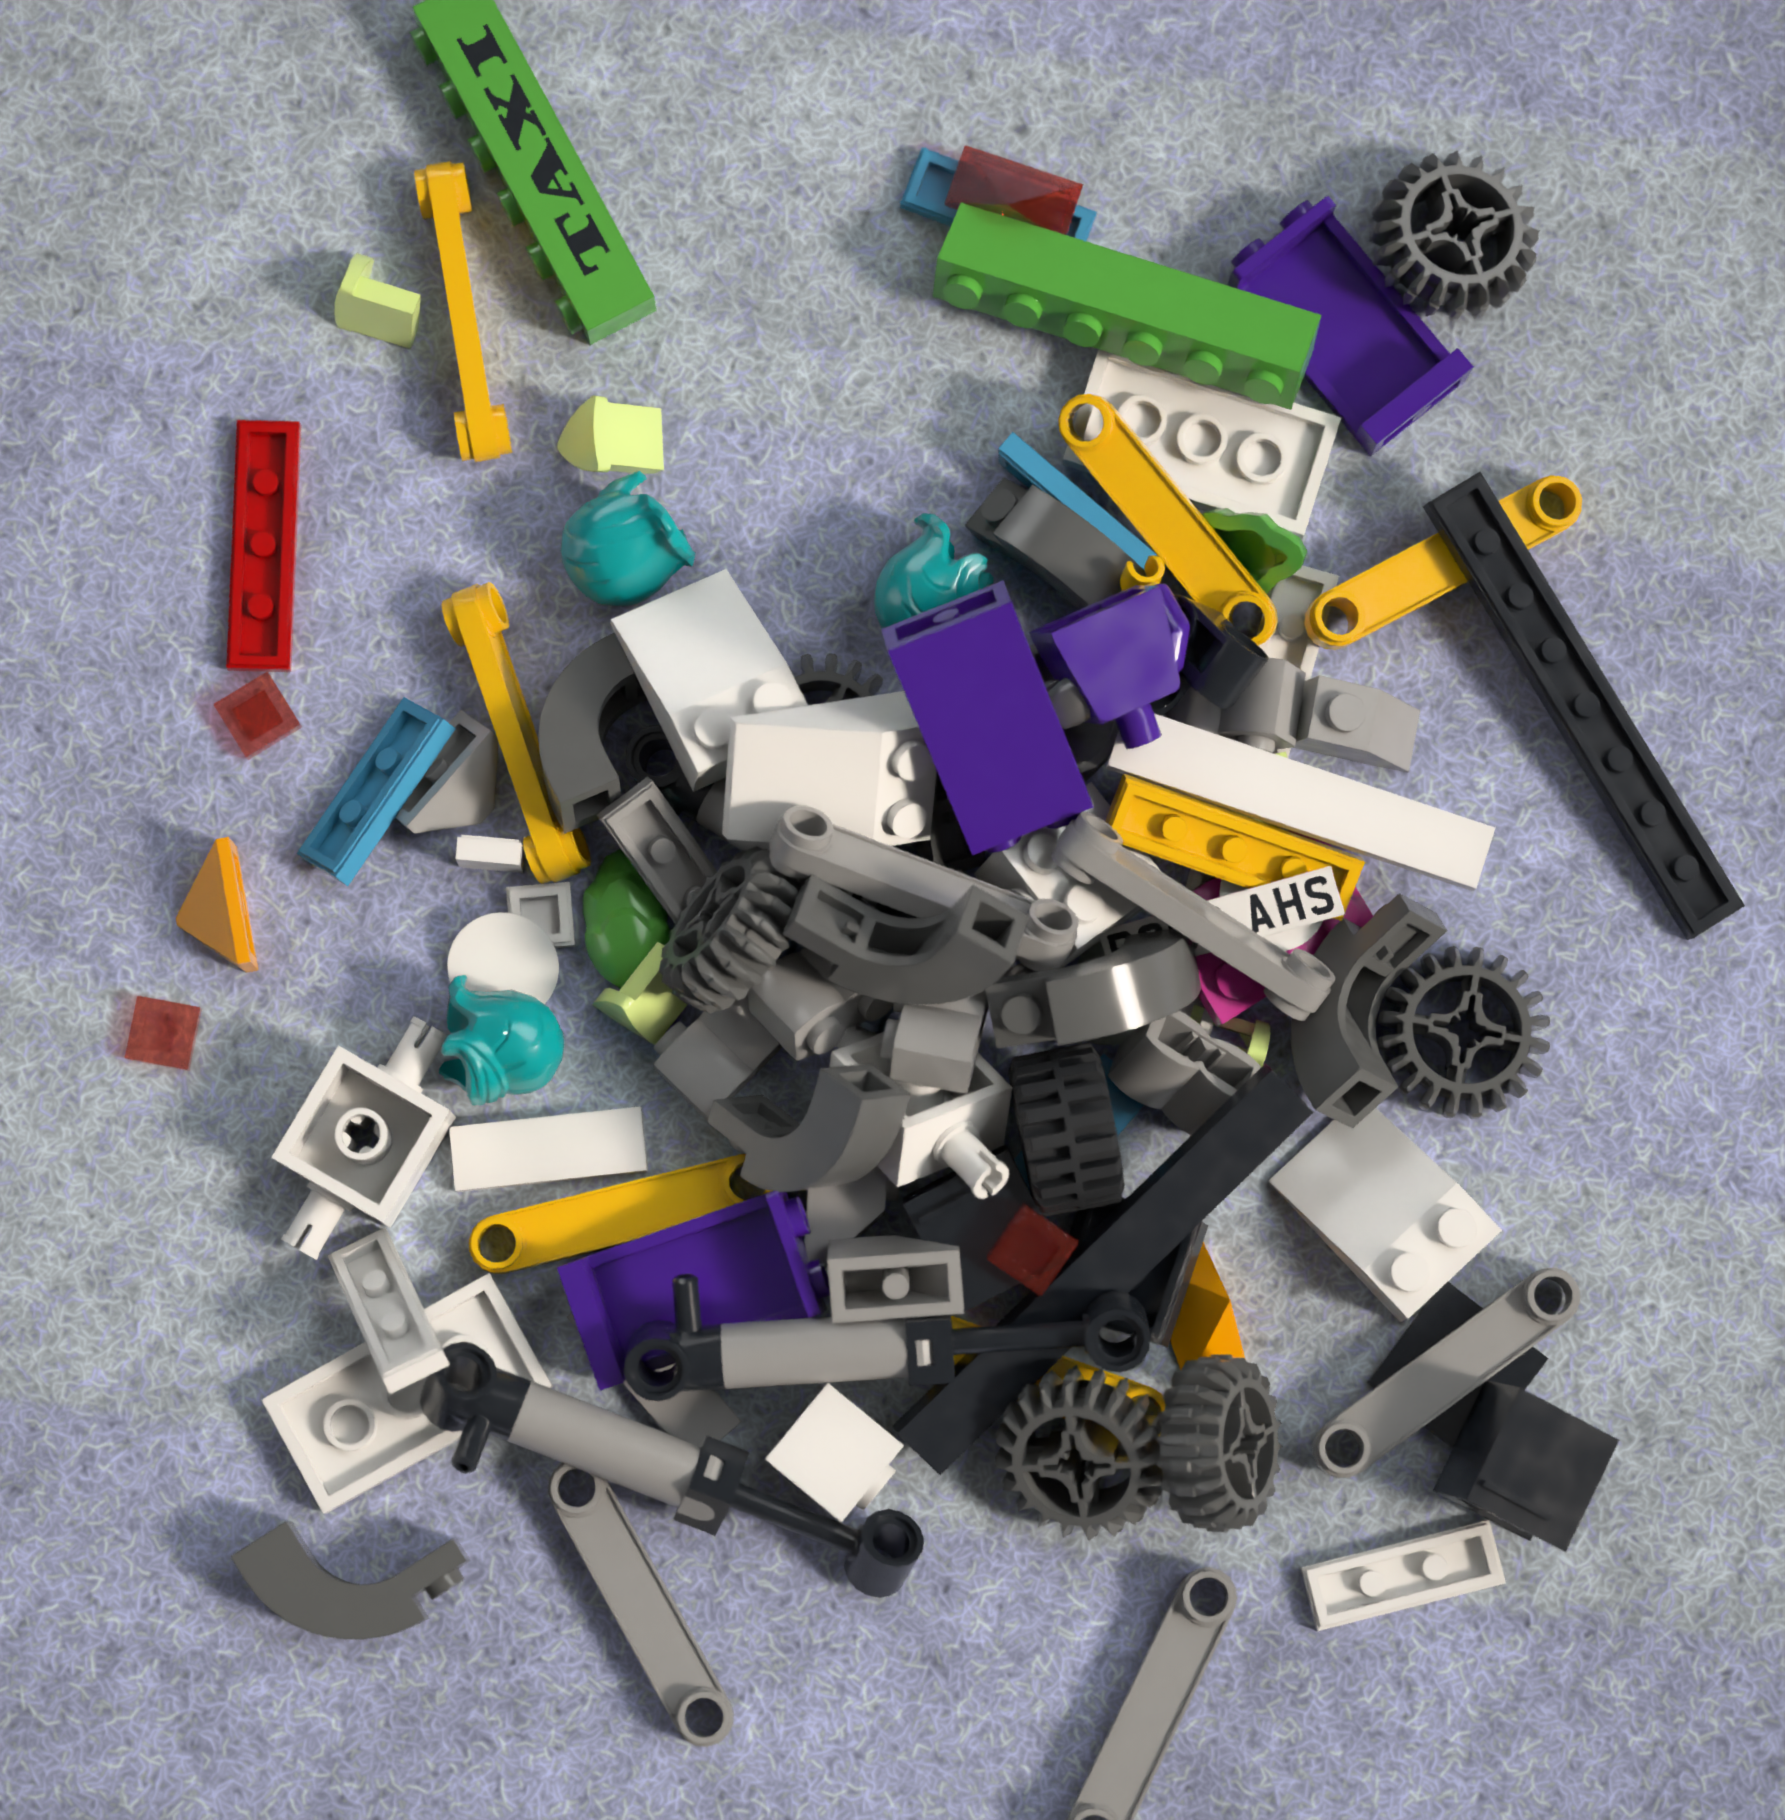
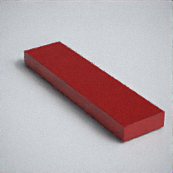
M237 420L226 661L228 671L291 672L301 448L300 421Z

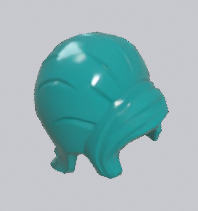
M635 471L609 483L605 489L600 491L597 498L583 504L569 518L562 531L560 551L562 564L567 575L586 597L601 605L625 607L639 604L658 592L683 566L692 567L694 565L696 553L690 547L683 529H678L668 511L655 498L647 494L630 495L633 489L647 479L641 471Z
M922 513L914 519V523L923 529L922 535L888 559L876 581L874 610L881 629L992 585L994 577L990 573L984 572L987 569L988 559L974 552L954 560L955 549L954 545L949 541L950 529L946 523L935 514Z
M467 976L455 977L448 987L447 1028L452 1034L448 1035L441 1045V1053L444 1056H457L459 1059L445 1061L439 1068V1074L445 1080L459 1085L467 1092V1097L473 1106L495 1102L498 1098L505 1097L506 1094H529L548 1084L558 1069L564 1052V1034L549 1007L534 996L512 989L492 992L469 991L465 988Z

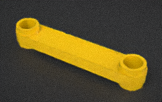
M451 161L429 164L424 169L414 170V177L422 219L434 218L465 404V410L454 412L462 461L475 460V462L499 459L500 455L512 453L504 404L491 406L459 218L461 213L472 212L464 162L451 164Z
M1095 394L1077 395L1068 400L1062 407L1058 418L1059 431L1064 441L1155 553L1163 560L1164 564L1194 601L1219 611L1232 624V615L1239 603L1245 601L1255 603L1261 608L1265 623L1259 635L1249 638L1258 646L1267 642L1275 633L1278 624L1277 609L1272 600L1119 412L1104 397ZM1085 404L1094 405L1103 416L1102 431L1091 441L1079 437L1073 428L1074 415Z
M1550 475L1540 478L1499 500V503L1527 549L1530 550L1562 533L1577 521L1581 513L1582 497L1580 490L1572 481L1565 477ZM1542 491L1552 492L1563 501L1565 510L1562 519H1552L1541 510L1539 499ZM1436 533L1324 592L1309 605L1305 613V629L1308 637L1316 645L1324 649L1338 650L1353 644L1468 583L1439 533ZM1324 606H1335L1346 615L1348 628L1345 634H1334L1324 626L1321 618Z
M491 582L483 585L477 583L454 592L452 597L442 601L443 617L453 640L460 647L466 646L530 832L529 836L523 838L524 852L530 869L541 884L550 881L556 883L579 874L581 869L591 865L589 848L580 827L564 833L548 800L541 765L538 736L501 632L509 628V618L504 602L498 590Z
M746 1154L718 1159L489 1216L479 1221L472 1229L469 1237V1252L473 1261L484 1271L492 1274H507L612 1248L745 1201L744 1199L738 1198L732 1192L730 1180L734 1172L743 1167ZM765 1189V1191H764L762 1194H765V1193H768V1192H771V1191ZM495 1227H504L511 1230L516 1241L513 1254L502 1262L488 1261L481 1252L480 1243L483 1236L488 1230Z

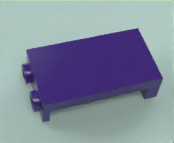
M1326 196L1314 206L1309 200H1305L1281 220L1279 225L1283 229L1282 232L1266 244L1260 238L1252 241L1232 259L1231 263L1235 269L1231 272L1227 286L1321 315L1313 353L1304 378L1337 417H1341L1340 421L1371 457L1467 381L1474 366L1459 348L1449 353L1409 304L1403 305V297L1394 286L1385 287L1386 276L1376 265H1373L1374 262L1335 217L1334 210L1336 204L1329 196Z
M1004 581L881 629L887 652L972 855L984 850L990 853L1004 851L1017 844L1021 840L1022 835L1045 826L1050 829L1067 826L1071 820H1076L1081 812L1094 807Z
M771 1191L556 1267L599 1391L626 1382L624 1367L628 1343L636 1329L644 1323L654 1320L671 1321L675 1324L672 1279L679 1274H693L698 1278L702 1325L803 1319L822 1314L826 1311L827 1307L824 1298L830 1296L829 1278L820 1258L812 1261L809 1260L802 1236L810 1234L811 1230L799 1197L788 1199L786 1192ZM659 1349L647 1351L641 1357L646 1367L653 1371L676 1363L670 1353Z

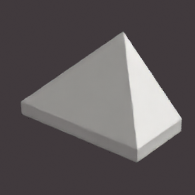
M462 710L449 722L455 728V731L395 817V820L414 834L481 824L495 808L498 757L497 736Z

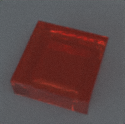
M268 671L213 704L247 760H250L302 728Z
M137 996L125 1059L190 1071L202 1008Z
M1023 1203L986 1257L987 1260L1042 1296L1079 1242L1076 1238Z

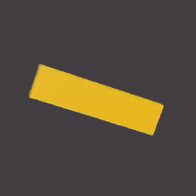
M1124 773L1105 819V822L1113 827L1122 837L1123 845L1248 889L1331 866L1344 912H1346L1365 861L1360 856ZM1344 915L1334 917V919L1342 921Z

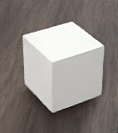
M827 1383L765 1460L842 1523L856 1505L864 1511L896 1472L889 1464L904 1445Z

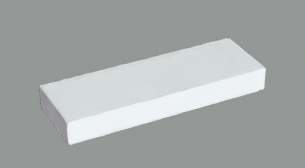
M641 1106L449 1127L456 1192L648 1172Z
M386 1227L327 1255L381 1378L390 1394L450 1365Z
M1489 1520L1300 1567L1316 1631L1506 1583Z

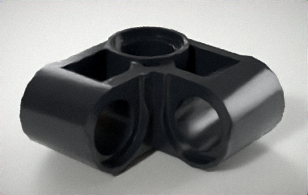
M1173 594L1189 621L1190 632L1184 666L1179 672L1180 687L1176 692L1151 702L1153 712L1161 716L1173 709L1191 686L1207 700L1225 710L1235 704L1269 660V657L1260 646L1240 632L1219 611L1182 595Z

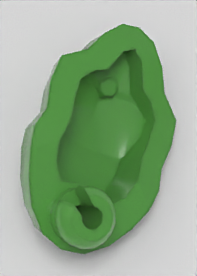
M1218 508L1202 513V516L1266 594L1279 581L1289 578L1303 566L1308 551L1300 537L1278 526L1268 514L1255 512L1235 513L1228 508Z
M618 849L606 856L598 868L595 880L585 890L583 895L582 914L586 925L585 945L588 956L597 971L604 979L621 989L657 942L663 945L668 943L670 940V928L667 922L668 914L623 851Z

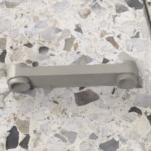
M793 806L788 808L777 822L770 840V862L780 873L795 879H808L813 874L831 885L918 918L932 917L947 911L974 884L1029 916L1016 958L1024 966L1035 971L1058 969L1068 958L1077 938L1078 918L1074 911L1059 901L1052 899L1033 901L834 825L823 812L812 807Z
M1081 812L1076 820H1071L1055 842L1057 846L1051 853L1052 859L1070 876L1085 884H1093L1096 879L1103 882L1263 985L1266 997L1278 1009L1299 1021H1305L1310 1013L1316 1012L1329 995L1330 987L1336 978L1332 971L1319 959L1301 949H1294L1289 954L1264 937H1261L1241 922L1121 846L1123 839L1119 833L1094 814Z
M1543 1268L1524 1278L1323 1425L1316 1433L1312 1443V1454L1317 1466L1325 1474L1335 1478H1349L1368 1468L1566 1323L1577 1312L1580 1303V1289L1575 1279L1566 1271L1558 1268ZM1549 1279L1562 1287L1565 1294V1303L1563 1309L1556 1315L1544 1313L1537 1307L1534 1300V1291L1541 1280ZM1337 1430L1349 1432L1358 1443L1359 1453L1357 1459L1346 1468L1334 1465L1326 1454L1325 1445L1327 1439Z
M561 1463L554 1469L549 1479L548 1494L551 1503L675 1727L687 1742L695 1746L709 1747L718 1744L728 1735L733 1725L734 1711L731 1702L609 1482L606 1479L590 1474L594 1478L596 1485L592 1500L584 1506L572 1507L566 1504L561 1497L559 1491L560 1482L569 1471L577 1468ZM700 1698H709L715 1701L721 1707L723 1713V1723L720 1729L708 1736L694 1733L688 1727L686 1721V1710L689 1704Z
M1211 1567L1198 1568L1188 1573L1179 1584L1066 1820H1082L1091 1815L1102 1816L1106 1820H1134L1234 1612L1237 1602L1236 1587L1231 1578L1221 1570ZM1207 1577L1219 1582L1225 1595L1224 1604L1221 1609L1210 1616L1200 1615L1196 1612L1190 1603L1189 1596L1193 1585L1198 1580Z

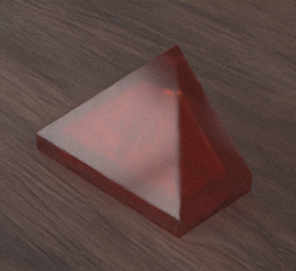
M965 145L945 200V206L958 210L962 202L1067 235L1084 184Z

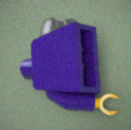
M1155 555L1148 556L1144 570L1147 577L1139 575L1135 571L1133 563L1127 561L1120 578L1122 592L1029 632L1033 644L1054 678L1052 681H1044V684L1062 728L1067 729L1083 722L1102 724L1115 719L1126 749L1143 746L1162 736L1150 703L1179 689V672L1184 666L1190 624L1170 588L1166 584H1160L1165 566L1163 560Z

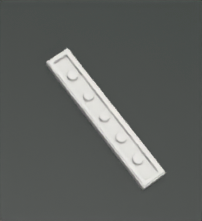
M1157 714L1154 715L1162 736L1148 744L1126 749L1118 730L1106 767L1108 770L1139 778L1192 798L1470 891H1474L1477 888L1495 827Z

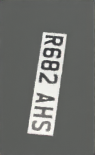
M1331 866L1207 900L1261 937L1345 914ZM1151 916L1112 927L1100 937L1106 956L1118 950L1123 945L1127 935L1172 929L1173 927L1156 916ZM1193 942L1196 956L1210 952L1198 943Z

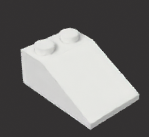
M727 569L611 619L610 623L693 792L726 777L730 717L808 706L787 662Z
M901 691L730 717L722 834L728 840L770 842L777 822L788 808L808 806L823 812L834 825L889 846L930 840L937 769L905 692Z
M1377 1108L1354 1128L1333 1120L1268 1181L1399 1322L1409 1319L1502 1231L1451 1176Z

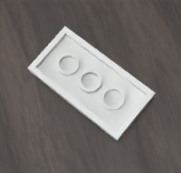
M1098 349L1084 394L1102 396L1114 406L1195 507L1207 511L1228 508L1235 513H1265L1278 526L1300 537L1301 540L1303 539L1341 417L1296 403L1293 404L1291 410L1274 404H1262L1248 396L1213 385L1198 384L1188 377L1153 366L1138 365L1128 358ZM1085 404L1079 408L1073 426L1076 434L1084 440L1091 441L1101 433L1103 416L1094 405ZM1067 445L1062 465L1090 473Z
M490 1273L424 1309L442 1349L449 1344L460 1342L477 1345L491 1356L496 1367L546 1387H553ZM366 1342L262 1399L264 1406L323 1514L331 1512L456 1442L462 1431L452 1432L440 1429L430 1423L423 1414L420 1397L427 1376L390 1394ZM449 1383L458 1390L467 1391L466 1388L459 1384Z

